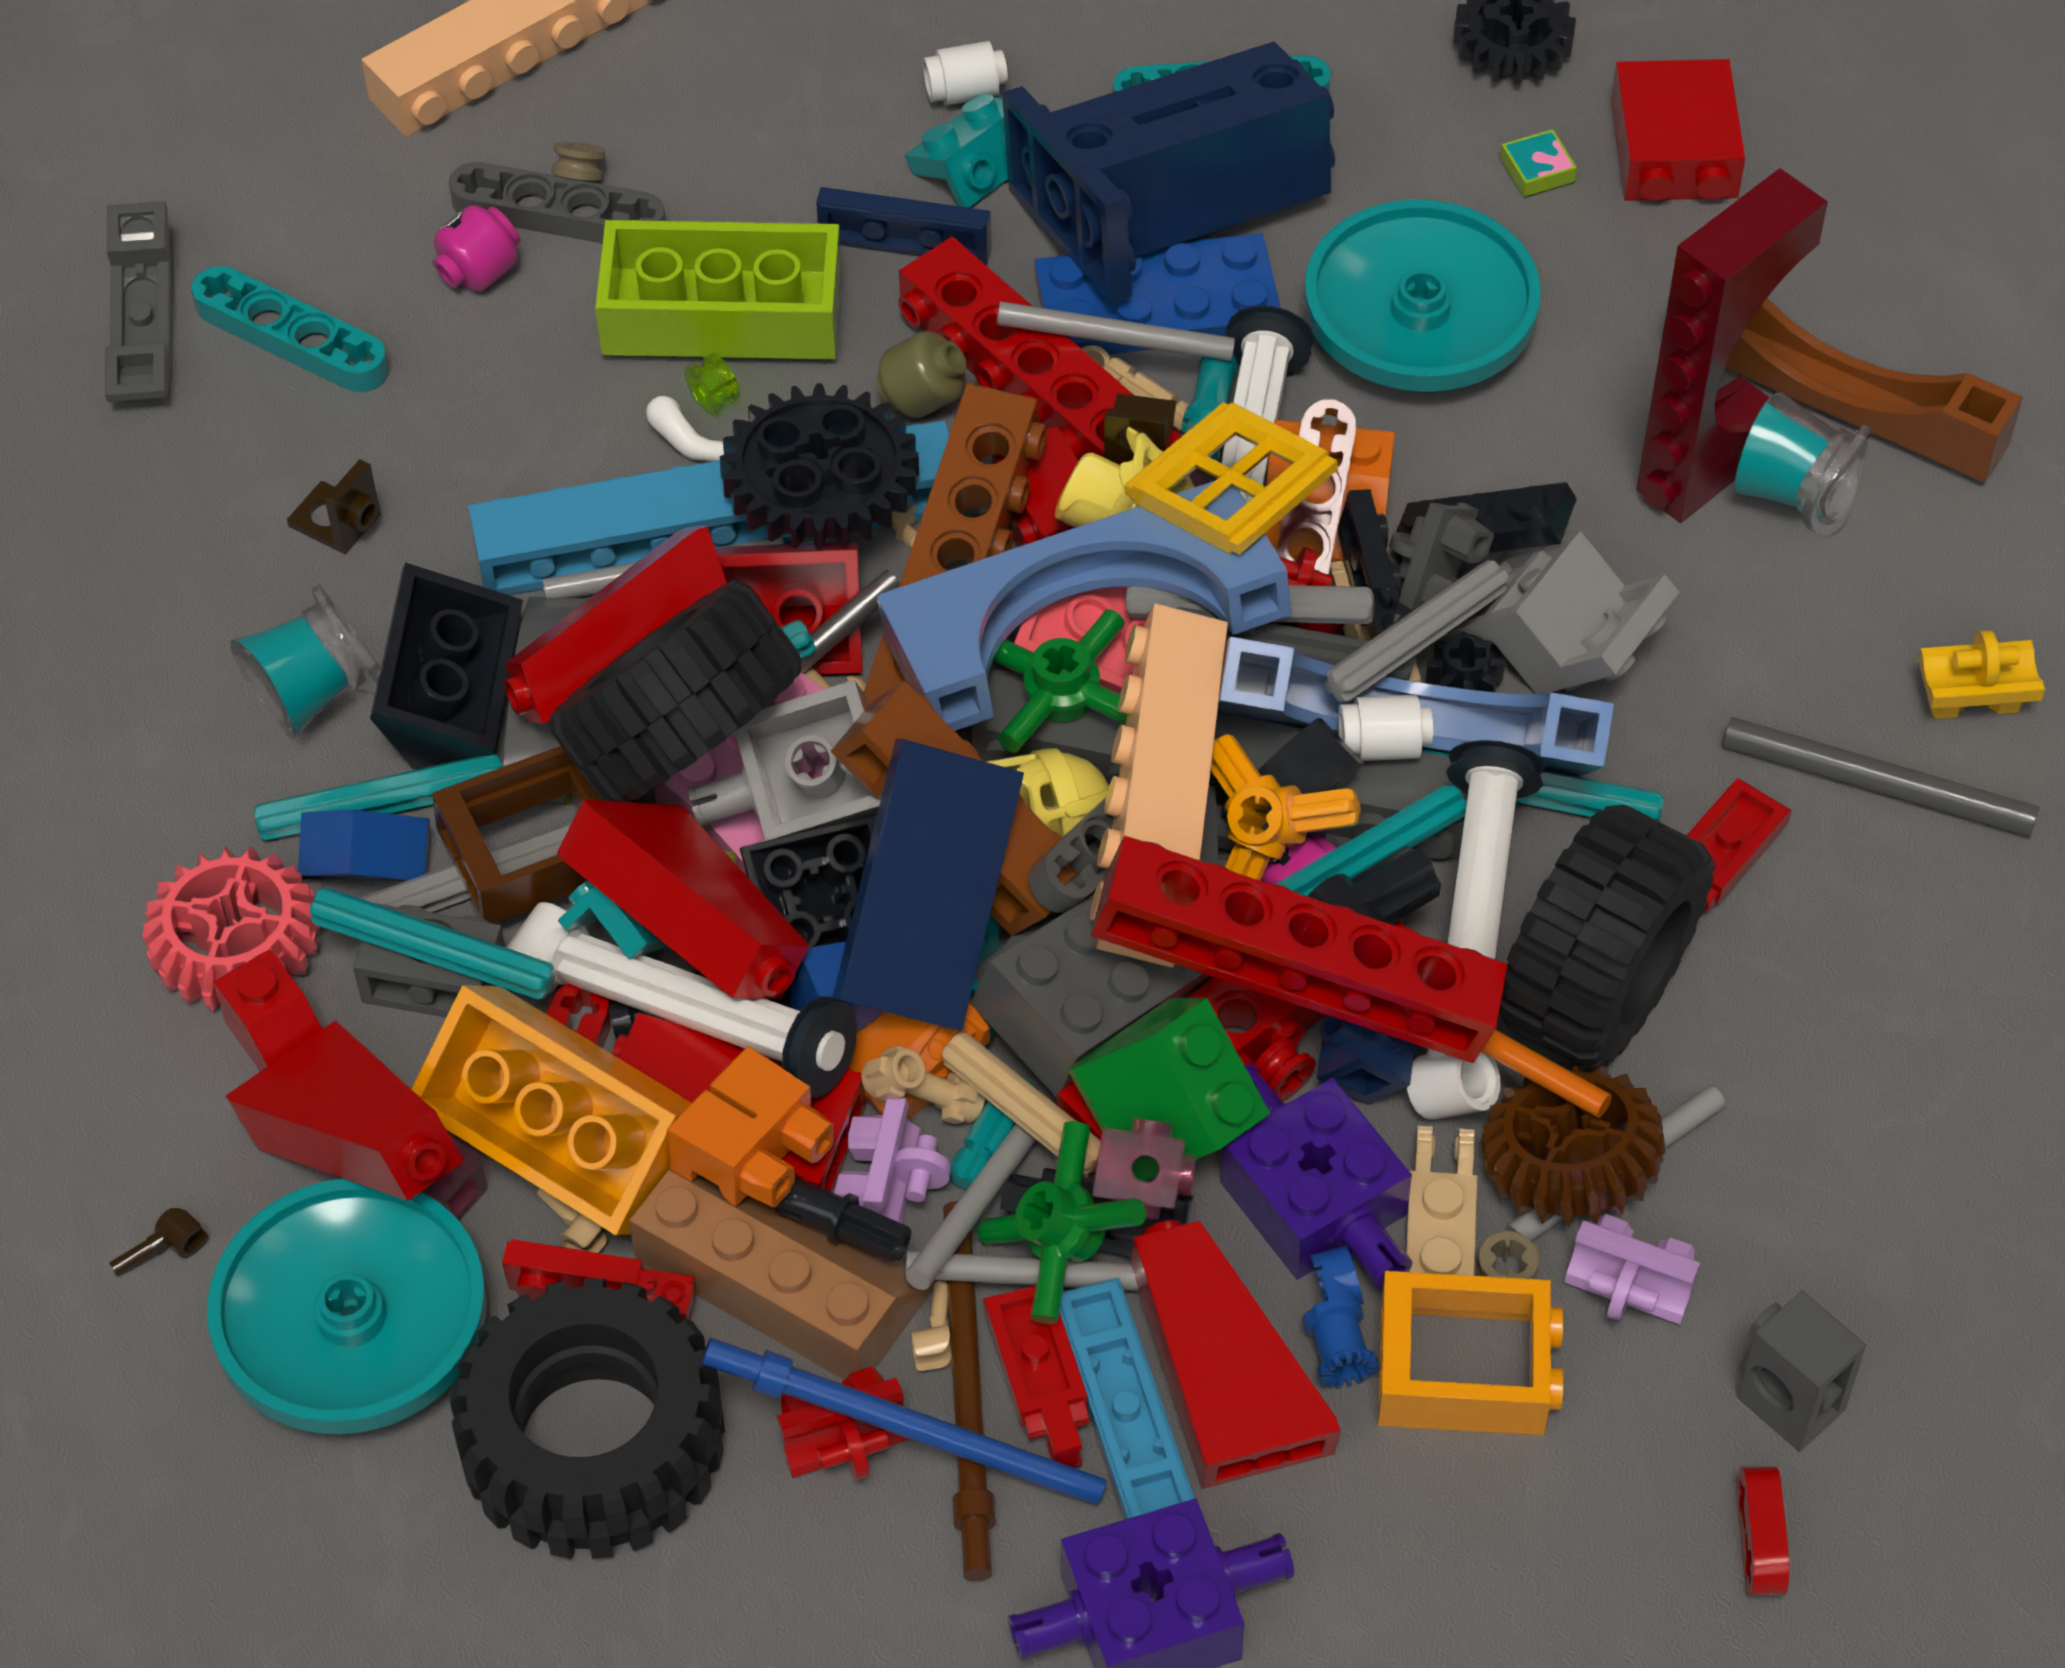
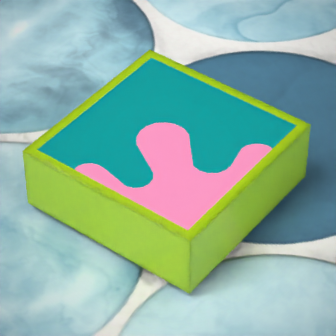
M1553 129L1501 144L1500 159L1523 197L1576 181L1577 167Z

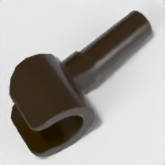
M170 1208L159 1217L155 1225V1233L148 1236L147 1240L110 1261L109 1264L118 1277L154 1254H159L168 1246L181 1258H188L205 1245L208 1235L201 1228L200 1223L186 1210Z

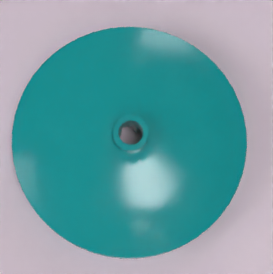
M1409 199L1382 203L1361 210L1342 220L1316 246L1306 270L1304 290L1305 312L1312 333L1323 349L1336 362L1371 382L1391 388L1418 392L1446 391L1466 387L1490 378L1505 369L1524 351L1530 342L1536 328L1541 298L1540 278L1536 265L1526 247L1513 233L1496 220L1471 208L1454 203L1426 199Z
M346 1179L329 1180L303 1187L272 1202L253 1216L232 1238L215 1268L207 1299V1321L210 1338L221 1369L231 1386L247 1403L268 1418L295 1429L319 1434H353L376 1430L406 1419L438 1399L460 1376L458 1364L465 1349L470 1345L478 1346L480 1341L477 1331L485 1324L487 1311L486 1285L478 1252L470 1235L448 1209L423 1192L406 1201Z

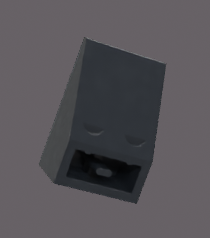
M877 815L740 848L747 877L810 947L846 942Z

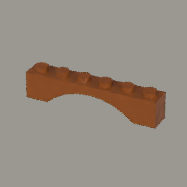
M1768 298L1747 325L1725 366L1726 369L1984 483L2011 442L2023 399L2020 395L1969 373L1945 376L1909 374L1881 368L1853 358L1820 341L1801 328Z

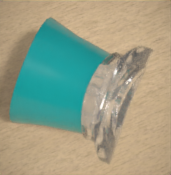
M1777 392L1764 404L1752 425L1739 461L1734 492L1736 495L1761 498L1796 507L1802 513L1804 525L1808 530L1821 537L1834 536L1845 526L1851 514L1864 466L1871 427L1861 424L1857 434H1853L1842 427L1837 431L1806 411L1784 392Z
M320 583L312 588L313 605L301 611L300 617L268 630L230 641L231 652L245 678L282 730L292 740L321 711L344 692L349 693L356 690L364 694H375L381 669L366 645L347 622Z

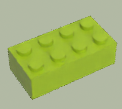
M605 220L595 305L601 355L836 359L842 280L839 224Z

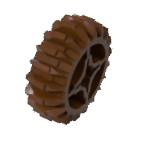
M1576 1063L1571 1071L1612 1095L1609 1107L1600 1118L1593 1116L1524 1077L1521 1089L1504 1088L1501 1103L1490 1105V1113L1487 1118L1488 1123L1483 1125L1484 1133L1481 1137L1485 1171L1490 1177V1182H1494V1188L1499 1193L1500 1199L1511 1200L1512 1204L1515 1205L1518 1215L1535 1210V1214H1537L1542 1224L1554 1215L1562 1216L1568 1227H1570L1575 1217L1588 1215L1597 1224L1602 1211L1609 1209L1623 1215L1626 1199L1643 1201L1647 1185L1657 1183L1660 1164L1663 1163V1155L1666 1151L1662 1118L1657 1111V1106L1652 1105L1646 1088H1634L1628 1074L1619 1075L1611 1079L1604 1065L1593 1073H1584L1580 1065Z

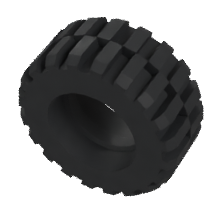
M733 580L726 585L724 584L716 588L710 594H706L688 608L671 617L663 625L647 634L631 648L616 657L605 668L588 679L584 685L568 696V699L562 702L550 715V730L602 801L630 802L645 795L649 790L657 788L679 771L686 769L696 762L698 758L725 741L737 729L743 727L758 712L770 705L800 675L801 656L751 586Z
M1625 804L1607 806L1604 810L1596 812L1591 817L1589 824L1583 825L1569 848L1564 849L1556 861L1555 868L1539 889L1538 897L1530 912H1527L1519 928L1521 929L1519 936L1511 947L1507 957L1508 965L1499 1013L1507 1027L1575 1064L1578 1063L1582 1068H1599L1612 1063L1616 1054H1621L1629 1045L1634 1034H1638L1645 1024L1647 1016L1653 1007H1656L1670 978L1674 976L1682 961L1681 958L1686 947L1690 945L1696 932L1695 927L1704 912L1708 901L1706 897L1712 888L1714 880L1712 873L1715 870V863L1706 846Z
M585 1278L584 1287L566 1289L565 1281L546 1285V1295L531 1300L528 1294H524L507 1304L509 1315L505 1319L501 1320L497 1316L491 1317L477 1331L481 1347L470 1345L465 1349L459 1361L458 1370L460 1378L452 1384L450 1405L454 1417L451 1423L467 1485L473 1498L481 1500L485 1516L497 1528H506L510 1524L513 1540L531 1549L537 1548L542 1540L548 1542L550 1555L570 1559L574 1557L575 1549H590L592 1559L613 1557L612 1547L630 1542L632 1550L635 1551L653 1543L651 1532L658 1527L663 1526L667 1532L673 1531L687 1519L685 1503L688 1501L693 1505L700 1504L711 1488L709 1472L713 1473L720 1467L724 1451L722 1434L725 1432L717 1369L701 1364L706 1348L703 1334L693 1321L684 1319L681 1322L679 1307L665 1297L657 1296L651 1303L647 1300L646 1288L622 1282L620 1290L608 1288L607 1281L604 1278ZM596 1379L617 1381L640 1391L654 1404V1409L648 1421L633 1438L620 1447L599 1455L569 1457L555 1454L539 1447L524 1434V1429L532 1413L548 1396L565 1386L580 1381Z

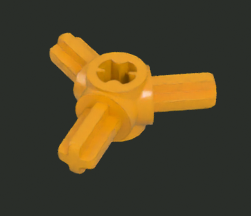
M1226 734L1214 740L1211 771L1229 796L1225 804L1230 827L1227 837L1235 841L1225 865L1228 870L1261 881L1271 857L1281 860L1285 849L1294 844L1303 843L1308 832L1352 827L1358 824L1361 806L1355 790L1343 788L1302 794L1295 785L1280 787L1273 775H1260L1233 735ZM1267 807L1272 808V810L1268 812V814L1266 815L1264 810ZM1267 822L1269 827L1266 830L1262 829L1261 827Z

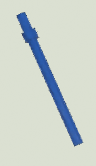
M710 1337L705 1348L701 1364L753 1382L752 1390L776 1399H779L782 1393L1096 1506L1102 1498L1106 1485V1479L798 1369L792 1366V1358L767 1349L762 1356Z

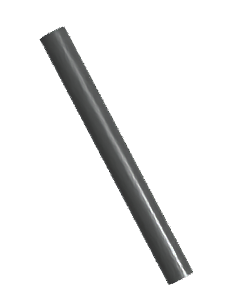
M1731 717L1723 742V747L2029 837H2031L2039 811V806L1735 717Z

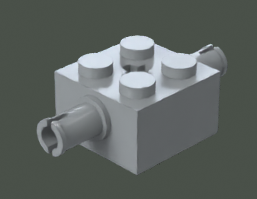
M855 680L848 681L766 707L743 727L737 729L734 733L744 764L742 766V773L701 786L688 788L689 800L696 805L692 807L696 821L701 827L707 826L708 823L754 809L759 816L765 840L768 841L877 815L882 795L875 797L830 752L869 706L867 697ZM821 756L828 765L822 768V776L812 779L807 774L813 770L812 759Z

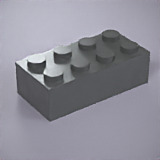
M1094 894L990 960L971 1001L972 1006L1056 1098L1059 1091L1073 1082L1067 1070L1069 1067L1169 998H1186L1213 978L1212 976L1176 964L1171 968L1096 949L1097 938L1090 936L1094 923L1093 920H1090V910Z

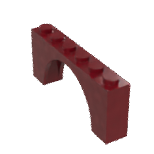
M1781 168L1777 169L1677 246L1636 490L1643 495L1651 506L1663 510L1680 524L1735 481L1747 437L1764 404L1767 402L1784 414L1785 408L1740 375L1718 389L1728 359L1753 316L1783 278L1820 243L1828 201Z

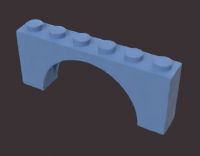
M1214 481L1177 493V495L1191 502ZM1231 487L1205 510L1227 521L1247 502L1238 489ZM1140 506L876 595L885 640L905 681L916 692L922 694L930 701L936 713L954 731L994 717L988 686V675L999 647L1009 634L1028 617L1066 597L1085 591L1110 587L1135 586L1165 590L1182 595L1206 607L1220 620L1228 622L1227 628L1232 635L1292 615L1287 569L1265 533L1240 555L1234 552L1228 554Z
M1230 637L1225 644L1217 712L1298 728H1305L1316 718H1322L1339 735V706L1354 704L1355 698L1348 702H1339L1334 694L1328 693L1324 682L1327 680L1326 673L1328 669L1334 665L1304 656L1296 652L1294 647ZM1386 676L1356 696L1417 695L1420 707H1430L1433 718L1432 745L1422 746V748L1450 752L1453 747L1464 742L1477 740L1503 741L1520 745L1535 752L1543 759L1545 770L1580 777L1604 767L1614 710V703L1552 692L1546 694L1485 692L1432 685Z

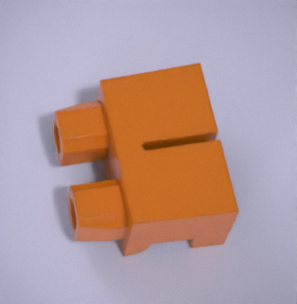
M747 1046L710 1084V1092L705 1090L667 1129L670 1170L691 1182L698 1175H701L718 1185L725 1199L735 1207L749 1195L775 1208L790 1192L795 1182L794 1167L781 1159L791 1150L810 1163H817L831 1149L834 1142L833 1124L818 1111L811 1108L810 1086L750 1046Z

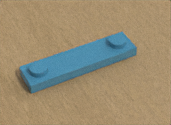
M1120 1278L1063 1292L1060 1314L1088 1396V1411L1124 1520L1194 1499L1189 1479Z

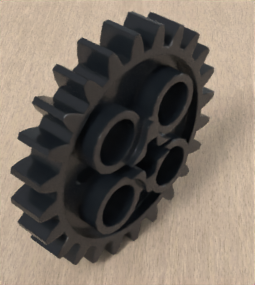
M822 383L816 384L812 396H804L797 386H792L791 399L783 401L779 396L770 393L768 394L769 409L765 410L756 405H749V421L735 419L732 422L733 436L723 438L724 455L720 456L723 495L725 498H732L733 514L735 516L747 514V525L751 531L767 524L768 540L771 542L778 539L784 532L791 534L792 548L797 549L805 537L814 539L817 550L824 548L827 537H836L839 544L845 548L849 546V533L855 531L863 538L870 540L872 539V523L875 522L883 527L890 528L892 526V511L905 513L908 510L907 496L916 495L917 492L916 477L919 476V453L916 452L915 434L906 433V419L904 416L891 419V404L888 402L871 408V394L867 391L855 400L848 399L846 385H842L834 396L826 395Z

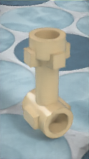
M899 1045L883 1050L878 1058L866 1061L862 1070L863 1086L871 1096L886 1101L887 1099L896 1100L902 1098L905 1093L934 1103V1107L942 1109V1120L954 1125L962 1122H973L980 1115L984 1107L985 1097L954 1072H950L947 1079L925 1072L924 1062L919 1054Z

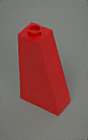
M694 526L677 531L508 660L505 664L510 678L504 681V687L514 712L518 716L524 714L526 722L539 724L549 722L550 715L562 702L568 699V696L584 685L598 671L614 661L616 657L631 648L654 629L663 625L671 617L691 606L698 599L706 594H710L716 588L724 584L726 585L727 581L708 527Z
M584 799L557 851V854L565 863L731 998L782 999L786 989L793 982L795 973L810 947L682 805Z
M638 1012L628 1036L619 1035L611 1054L693 1103L705 1090L710 1092V1084L745 1048L672 1021ZM765 1056L778 1066L782 1067L781 1061ZM846 1069L842 1079L830 1092L820 1098L811 1097V1108L818 1111L833 1124L834 1142L831 1149L817 1163H810L791 1150L781 1159L794 1167V1174L830 1192H833L838 1175L841 1173L849 1152L848 1134L852 1117L863 1116L866 1110L862 1073Z
M336 1020L225 1095L253 1144L259 1150L409 1201L464 1162L436 1111Z
M1175 1220L1163 1221L1148 1227L1140 1236L1134 1237L1131 1266L1201 1489L1334 1455L1341 1431L1336 1416L1201 1221L1184 1225Z

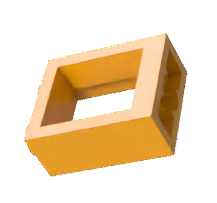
M1385 1271L1380 1311L1378 1426L1544 1436L1549 1410H1561L1563 1401V1369L1551 1368V1348L1561 1349L1563 1307L1551 1306V1280ZM1412 1315L1530 1321L1529 1387L1410 1380Z

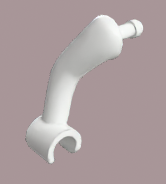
M658 396L650 401L646 409L648 422L684 456L691 460L713 462L719 461L720 456L724 455L723 441L710 440L699 435L681 413L679 404L673 398Z

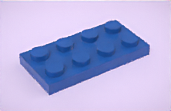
M1263 233L1181 242L1136 257V268L1131 272L1132 297L1112 304L1080 270L1070 256L1064 255L1035 259V279L1041 308L1226 336V327L1230 317L1241 309L1252 306H1275L1281 308ZM1067 336L1080 348L1095 345L1103 348L1108 355L1154 350Z

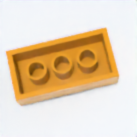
M462 985L412 1087V1090L436 1111L446 1130L615 1236L631 1234L630 1218L667 1171L670 1170L667 1129L692 1104L501 986Z

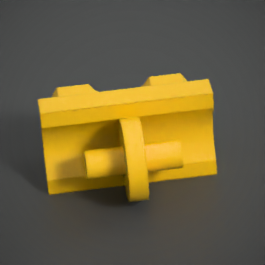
M1992 630L1976 631L1973 644L1920 649L1918 662L1930 709L1936 719L1958 717L1959 713L1964 710V707L1988 705V708L1994 710L1997 714L2017 713L2024 702L2042 701L2045 687L2043 680L2037 672L2032 640L1997 642L1995 633Z

